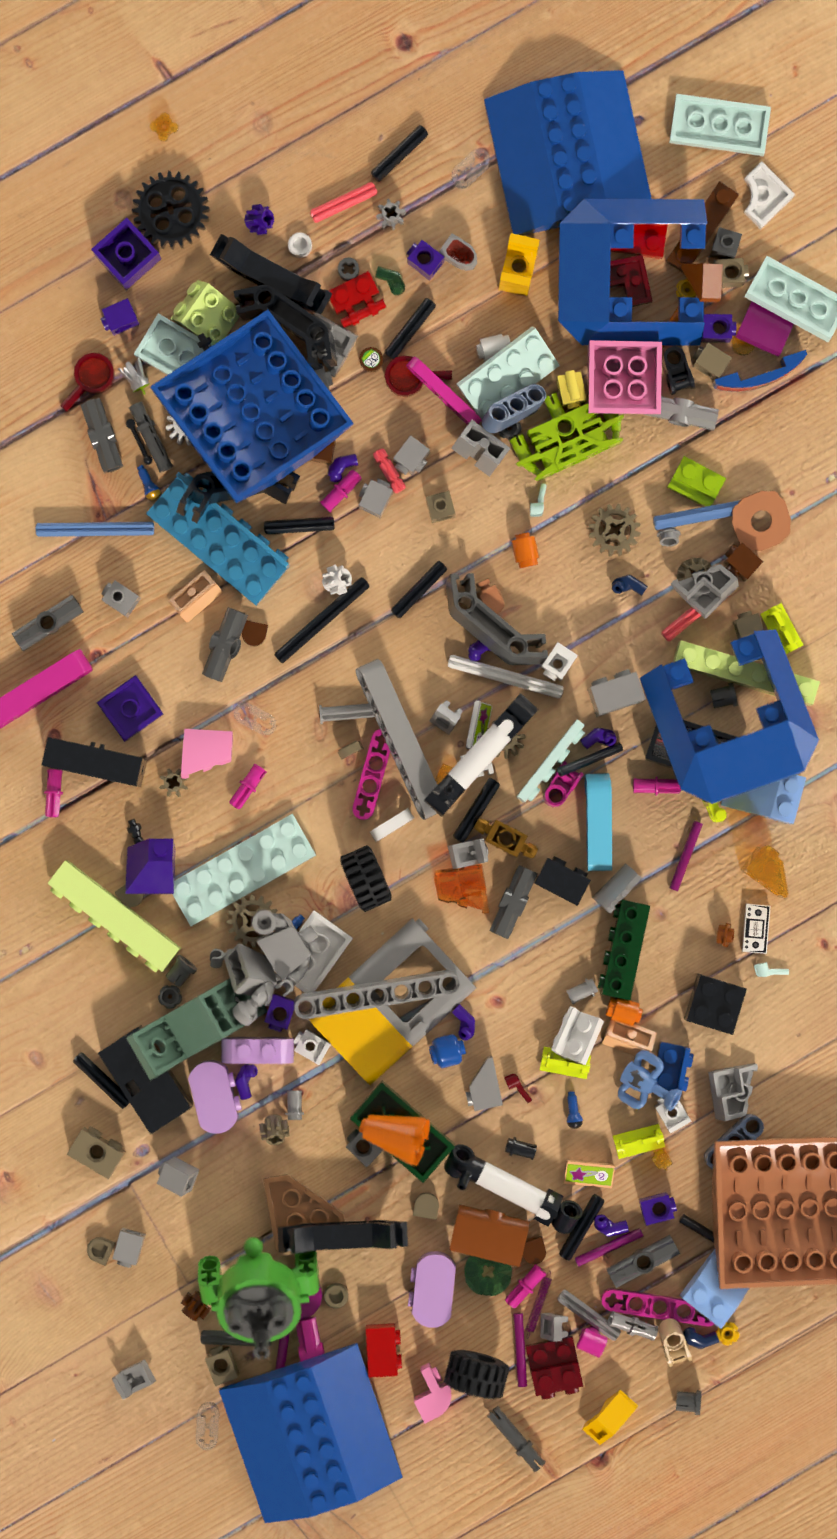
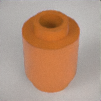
M529 532L515 535L516 540L511 542L515 561L519 564V568L538 565L537 559L539 554L535 536H530Z
M611 997L606 1016L611 1017V1020L633 1026L635 1022H640L643 1009L639 1008L640 1003Z

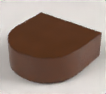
M246 620L242 630L243 640L249 646L261 645L266 639L269 625Z
M542 1236L526 1241L523 1258L529 1264L541 1263L546 1257V1248Z

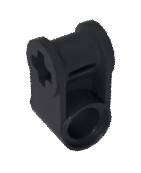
M677 346L668 348L662 355V365L670 394L674 395L676 391L686 388L694 389L693 375L688 366L684 351ZM669 353H676L679 357V363L671 364L667 360V355Z

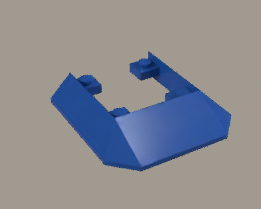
M583 199L559 223L558 322L581 345H588L591 340L662 342V345L700 346L705 322H703L704 302H700L698 297H679L678 321H632V297H610L611 248H633L634 224H680V249H705L707 217L704 199Z
M776 629L754 631V634L731 642L739 666L758 659L762 660L777 699L775 702L756 708L763 727L759 731L719 745L716 742L710 725L687 732L672 692L674 689L693 683V678L685 658L664 666L661 664L640 677V682L682 791L714 804L805 771L819 742V738Z

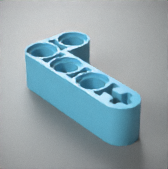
M609 773L585 774L587 870L612 871V786Z

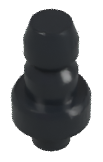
M204 333L197 336L200 340L197 344L203 351L212 346L210 336L206 338Z
M135 819L129 820L127 831L134 838V844L142 842L143 838L140 832L142 827L140 823L136 824Z

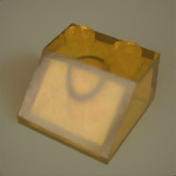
M769 845L756 847L741 868V871L777 897L786 899L788 889L783 860L778 857L780 853Z

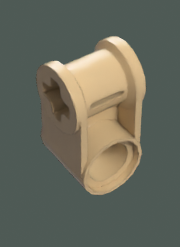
M671 1318L662 1321L658 1328L669 1368L673 1367V1364L684 1360L692 1361L689 1347L678 1321Z

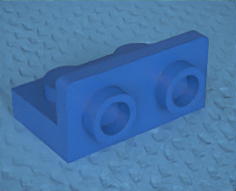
M660 1041L657 1057L663 1061V1070L656 1078L659 1086L668 1091L679 1089L686 1092L689 1077H685L687 1067L691 1068L694 1056L693 1053H690L691 1049L689 1047Z

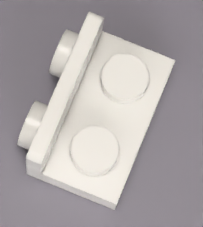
M570 1006L563 1017L558 1035L554 1038L552 1051L562 1058L586 1065L604 1021Z

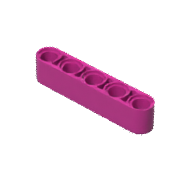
M78 649L0 697V729L89 674L93 668L82 650Z

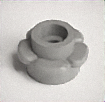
M675 527L661 529L657 533L662 546L670 547L679 543L681 533Z

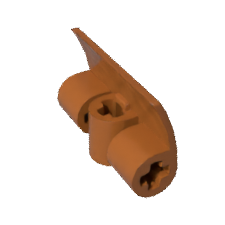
M460 1204L449 1250L520 1267L530 1221L507 1216L505 1213L494 1210H482Z

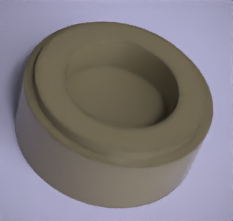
M330 1284L325 1290V1302L332 1308L343 1307L348 1301V1290L343 1284Z

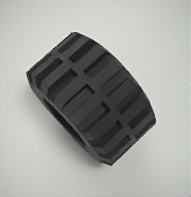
M368 845L341 856V866L360 909L366 912L391 901L392 894L377 859Z
M456 1350L450 1353L444 1383L464 1394L486 1399H497L503 1397L510 1367L505 1362L489 1355L467 1350Z

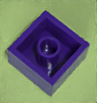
M127 217L91 249L94 256L126 291L161 260L159 252Z

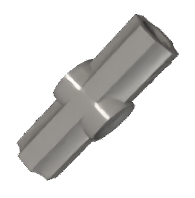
M661 396V415H644L668 420L669 423L678 426L689 427L691 425L714 431L719 409L697 405L693 401L684 398L670 399Z

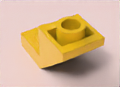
M619 1390L606 1399L600 1413L588 1420L582 1430L601 1445L615 1435L637 1409L638 1405L622 1390Z

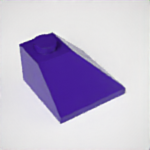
M147 839L127 847L126 894H174L176 848L173 839Z

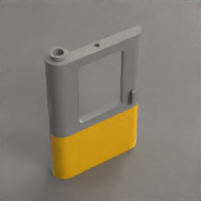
M412 918L337 988L382 981L417 948L425 946L446 970L453 971L459 978L460 988L455 994L432 998L407 1022H403L389 1006L308 1019L370 1086L476 989L474 984L428 936L426 931L429 928L420 919L415 921ZM452 977L451 982H450L449 984H447V985L445 986V988H450V987L453 986V984H454V978H453V977ZM374 989L371 992L370 997L374 1000L380 999V997ZM350 993L346 1001L354 1004L359 1000V995L357 993ZM326 997L322 1005L330 1008L335 1004V999L333 997Z

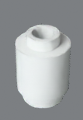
M499 334L480 339V344L476 345L479 359L483 358L484 362H486L511 343L509 335L503 336Z

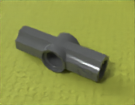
M100 398L91 399L81 404L88 426L87 432L94 450L96 449L103 472H113L124 467L115 443L117 442L111 423L107 420Z
M70 595L49 610L41 612L35 619L13 632L12 635L20 648L25 651L48 635L56 633L59 628L84 613L75 597ZM46 617H52L54 620L53 626L49 629H44L42 626V622Z
M229 607L227 608L220 629L210 639L209 648L211 652L202 672L204 676L223 682L231 659L235 658L240 650L241 640L239 638L248 618L247 614Z
M520 865L518 866L509 888L507 887L498 906L499 910L489 931L509 939L518 916L522 915L527 904L528 894L538 873Z
M668 1235L643 1249L636 1250L632 1255L606 1268L615 1287L618 1288L642 1274L651 1272L653 1268L679 1255L680 1252L672 1237ZM640 1256L649 1257L647 1266L640 1267L637 1265V1259Z

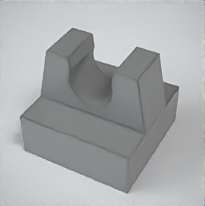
M446 700L437 708L430 722L447 734H450L461 718L462 710L458 708L454 713L448 709L450 702Z
M541 1313L540 1338L554 1342L562 1341V1338L568 1336V1331L562 1330V1323L568 1322V1317L552 1313Z

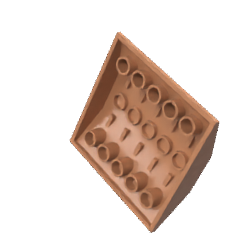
M837 1137L714 1141L712 1208L719 1288L734 1289L837 1284Z

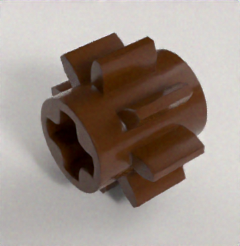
M197 1290L193 1295L188 1292L181 1302L184 1305L182 1312L193 1321H197L199 1317L204 1320L211 1310L209 1306L201 1301L200 1292Z

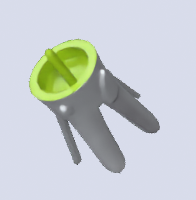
M138 357L135 362L136 370L130 362H126V367L123 368V371L120 368L118 370L128 380L133 392L142 390L145 395L146 393L143 388L150 385L149 379L144 375L141 360Z

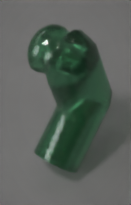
M378 266L375 278L387 281L393 295L398 296L405 291V283L400 273Z

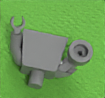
M260 910L254 915L252 924L256 932L265 936L258 938L257 943L281 979V982L276 985V989L283 985L286 988V992L282 996H286L293 991V987L304 977L310 964L309 956L311 955L307 944L317 939L318 936L311 925L298 933L292 921L284 914Z
M238 943L233 949H228L225 953L220 949L212 950L210 953V966L212 968H220L223 960H225L234 993L252 997L250 1000L238 1002L232 1010L234 1017L241 1024L251 1025L257 1019V1007L263 1004L265 1006L269 1005L274 988L281 982L280 977L277 973H274L267 957L252 950L250 947Z

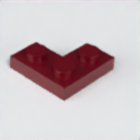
M643 255L610 261V287L624 285L626 297H632V307L653 302Z

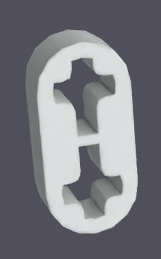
M409 808L370 831V834L375 842L413 820L414 816Z

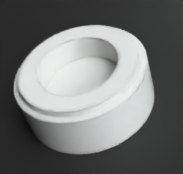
M299 232L290 237L288 248L293 256L303 258L310 254L312 242L307 234Z

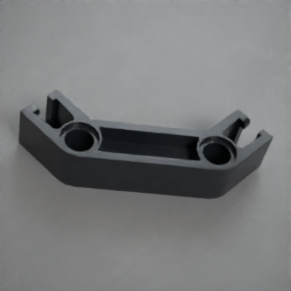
M221 234L210 253V256L234 273L258 286H271L305 310L322 314L332 296L330 291L320 289L321 285L318 282L296 275L251 251L233 237L227 238V236Z
M259 285L234 291V297L240 303V305H236V312L243 321L254 319L266 310H269L279 325L306 343L308 363L314 370L323 368L322 363H318V350L326 349L327 356L323 357V361L327 362L331 367L338 366L333 334L322 321L269 285ZM271 296V300L268 303L263 304V300L266 297ZM245 301H255L254 305L241 308V306L245 305ZM319 332H324L321 339L315 340V336Z
M212 471L201 473L193 478L179 501L176 512L185 516L187 512L185 508L190 500L200 504L199 508L194 506L192 509L194 514L191 521L198 524L209 504L232 500L233 498ZM291 472L274 485L256 494L265 493L286 505L291 492L295 490L300 475ZM202 487L205 488L207 491L202 492L198 488Z
M405 1221L322 1222L278 1227L279 1252L283 1253L291 1251V1253L296 1254L313 1250L355 1248L395 1249L397 1246H408L407 1222Z

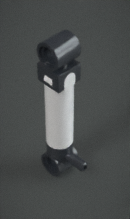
M520 693L423 801L442 817L539 709Z
M455 1145L444 1163V1169L448 1175L460 1178L457 1184L458 1189L465 1190L469 1181H472L534 1213V1220L548 1227L552 1224L553 1228L559 1233H571L582 1217L583 1211L576 1202L571 1200L562 1202L563 1195L551 1189L544 1192L476 1157L472 1149L466 1145Z

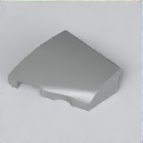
M312 314L322 321L333 334L338 366L331 367L327 362L323 361V357L327 356L326 349L318 350L317 354L319 360L321 359L330 371L331 376L336 377L353 348L358 335L320 314ZM319 332L315 336V340L321 339L324 332Z
M721 564L710 567L705 572L693 573V577L679 582L674 580L671 583V586L705 619L739 587L738 578Z
M625 864L592 898L608 913H611L615 909L614 906L625 898L642 878Z
M752 1063L708 1072L715 1119L729 1121L746 1116L749 1106L748 1098L753 1090L750 1084L753 1072L758 1069L757 1064Z

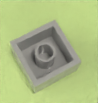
M628 669L616 673L613 680L608 681L607 677L591 683L592 686L588 689V693L596 717L641 703L645 700L637 672L630 673Z

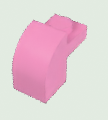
M430 1363L421 1366V1373L429 1390L414 1397V1403L424 1423L441 1416L448 1409L451 1402V1388L444 1382L439 1383L442 1380L437 1367L432 1368Z

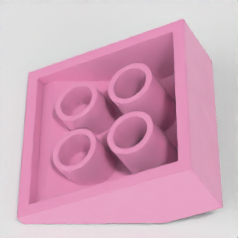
M590 340L587 362L588 413L661 415L662 342Z

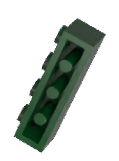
M621 900L620 904L614 906L613 917L616 918L615 927H610L608 941H611L610 951L605 950L603 965H606L605 974H600L597 988L601 989V994L631 1000L650 906Z

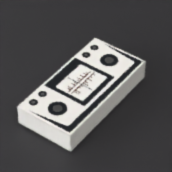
M745 905L742 952L767 954L771 906Z

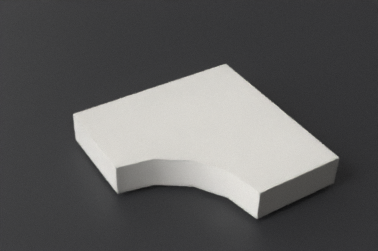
M762 161L744 178L751 195L750 203L744 214L761 230L795 194Z

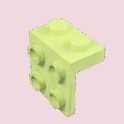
M200 280L191 284L187 290V296L183 302L176 305L173 311L174 314L171 317L175 323L188 328L197 336L204 333L206 338L210 336L212 340L211 345L224 339L239 318L234 303L209 283Z

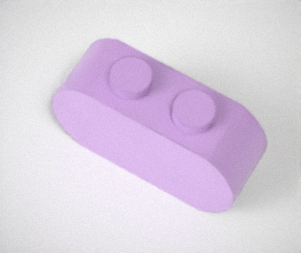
M225 1037L221 1040V1063H294V1038Z
M216 1060L203 1061L191 1071L188 1078L199 1124L202 1129L209 1133H224L233 1127L239 1117L238 1110H242L239 1095L235 1096L233 1087L236 1086L233 1072L229 1073L227 1066Z
M431 1251L422 1255L417 1261V1267H412L410 1282H415L414 1292H409L408 1306L412 1307V1314L415 1320L425 1327L435 1328L442 1326L451 1318L456 1268L454 1261L443 1252Z

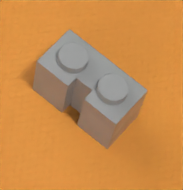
M471 420L451 449L466 460L471 456L477 461L474 466L490 477L510 450V447Z

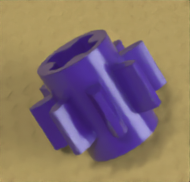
M262 204L252 205V210L246 211L245 225L250 229L251 233L256 232L257 235L267 234V229H271L274 224L272 211L269 210L268 206L262 207Z

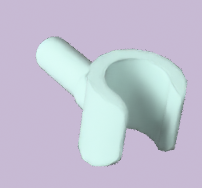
M541 484L538 503H530L531 517L543 515L546 484Z
M767 962L754 965L755 973L758 977L789 975V969H769Z

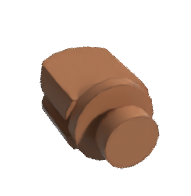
M489 578L476 583L477 588L481 589L476 592L477 598L496 614L500 613L504 608V600L496 584L489 586V583H491Z

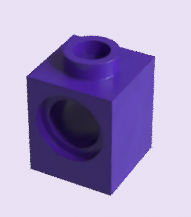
M423 240L418 245L414 243L407 252L409 256L407 264L429 281L445 261V257ZM421 254H427L431 260L426 264H422L417 258Z
M128 298L101 309L104 317L100 318L106 331L111 330L113 336L140 325Z
M732 314L703 315L705 325L701 342L730 343L732 336H736V321H732ZM716 323L722 324L725 332L722 334L716 333L713 330V325Z
M276 993L273 994L264 1021L269 1023L268 1028L282 1032V1029H288L294 1013L293 999ZM282 1007L286 1010L287 1016L284 1020H277L274 1017L273 1012L275 1008Z
M667 1192L638 1199L646 1226L674 1219L673 1212L677 1211L674 1197L669 1198ZM657 1202L665 1204V1210L661 1214H655L652 1211L653 1205Z

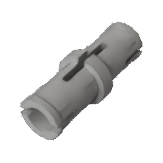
M614 1311L609 1315L608 1326L627 1331L628 1335H638L652 1341L657 1336L658 1326L639 1321L638 1317L632 1316L630 1318Z

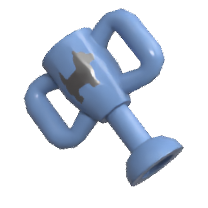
M641 1050L636 1054L634 1061H631L626 1066L621 1075L620 1081L623 1084L618 1089V1097L630 1107L641 1109L646 1104L648 1094L653 1092L664 1099L665 1108L671 1111L679 1102L682 1090L672 1089L668 1091L659 1086L656 1078L663 1070V1061L649 1051ZM642 1059L655 1066L656 1069L650 1073L641 1066ZM628 1088L639 1091L640 1100H637L625 1091Z

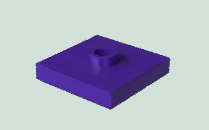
M136 675L97 702L124 742L164 715Z

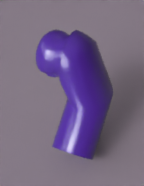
M356 454L337 457L328 468L330 481L335 483L341 481L345 468L358 465Z
M478 640L470 645L468 657L472 661H479L481 654L491 650Z
M597 727L583 737L580 742L587 750L596 742L612 746L616 743L617 737L612 730Z
M459 1004L452 1013L460 1020V1030L458 1033L460 1039L467 1041L474 1036L475 1018Z
M254 1064L243 1065L235 1079L241 1100L252 1097L248 1082L251 1077L254 1078L258 1073V1069Z
M600 1214L595 1217V1228L607 1237L629 1232L626 1220L613 1223L605 1215Z

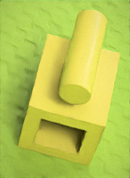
M571 370L565 372V375L557 376L556 382L563 408L568 407V410H574L586 403L587 399L581 371L575 372Z

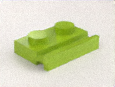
M684 456L667 488L706 507L713 504L726 478Z

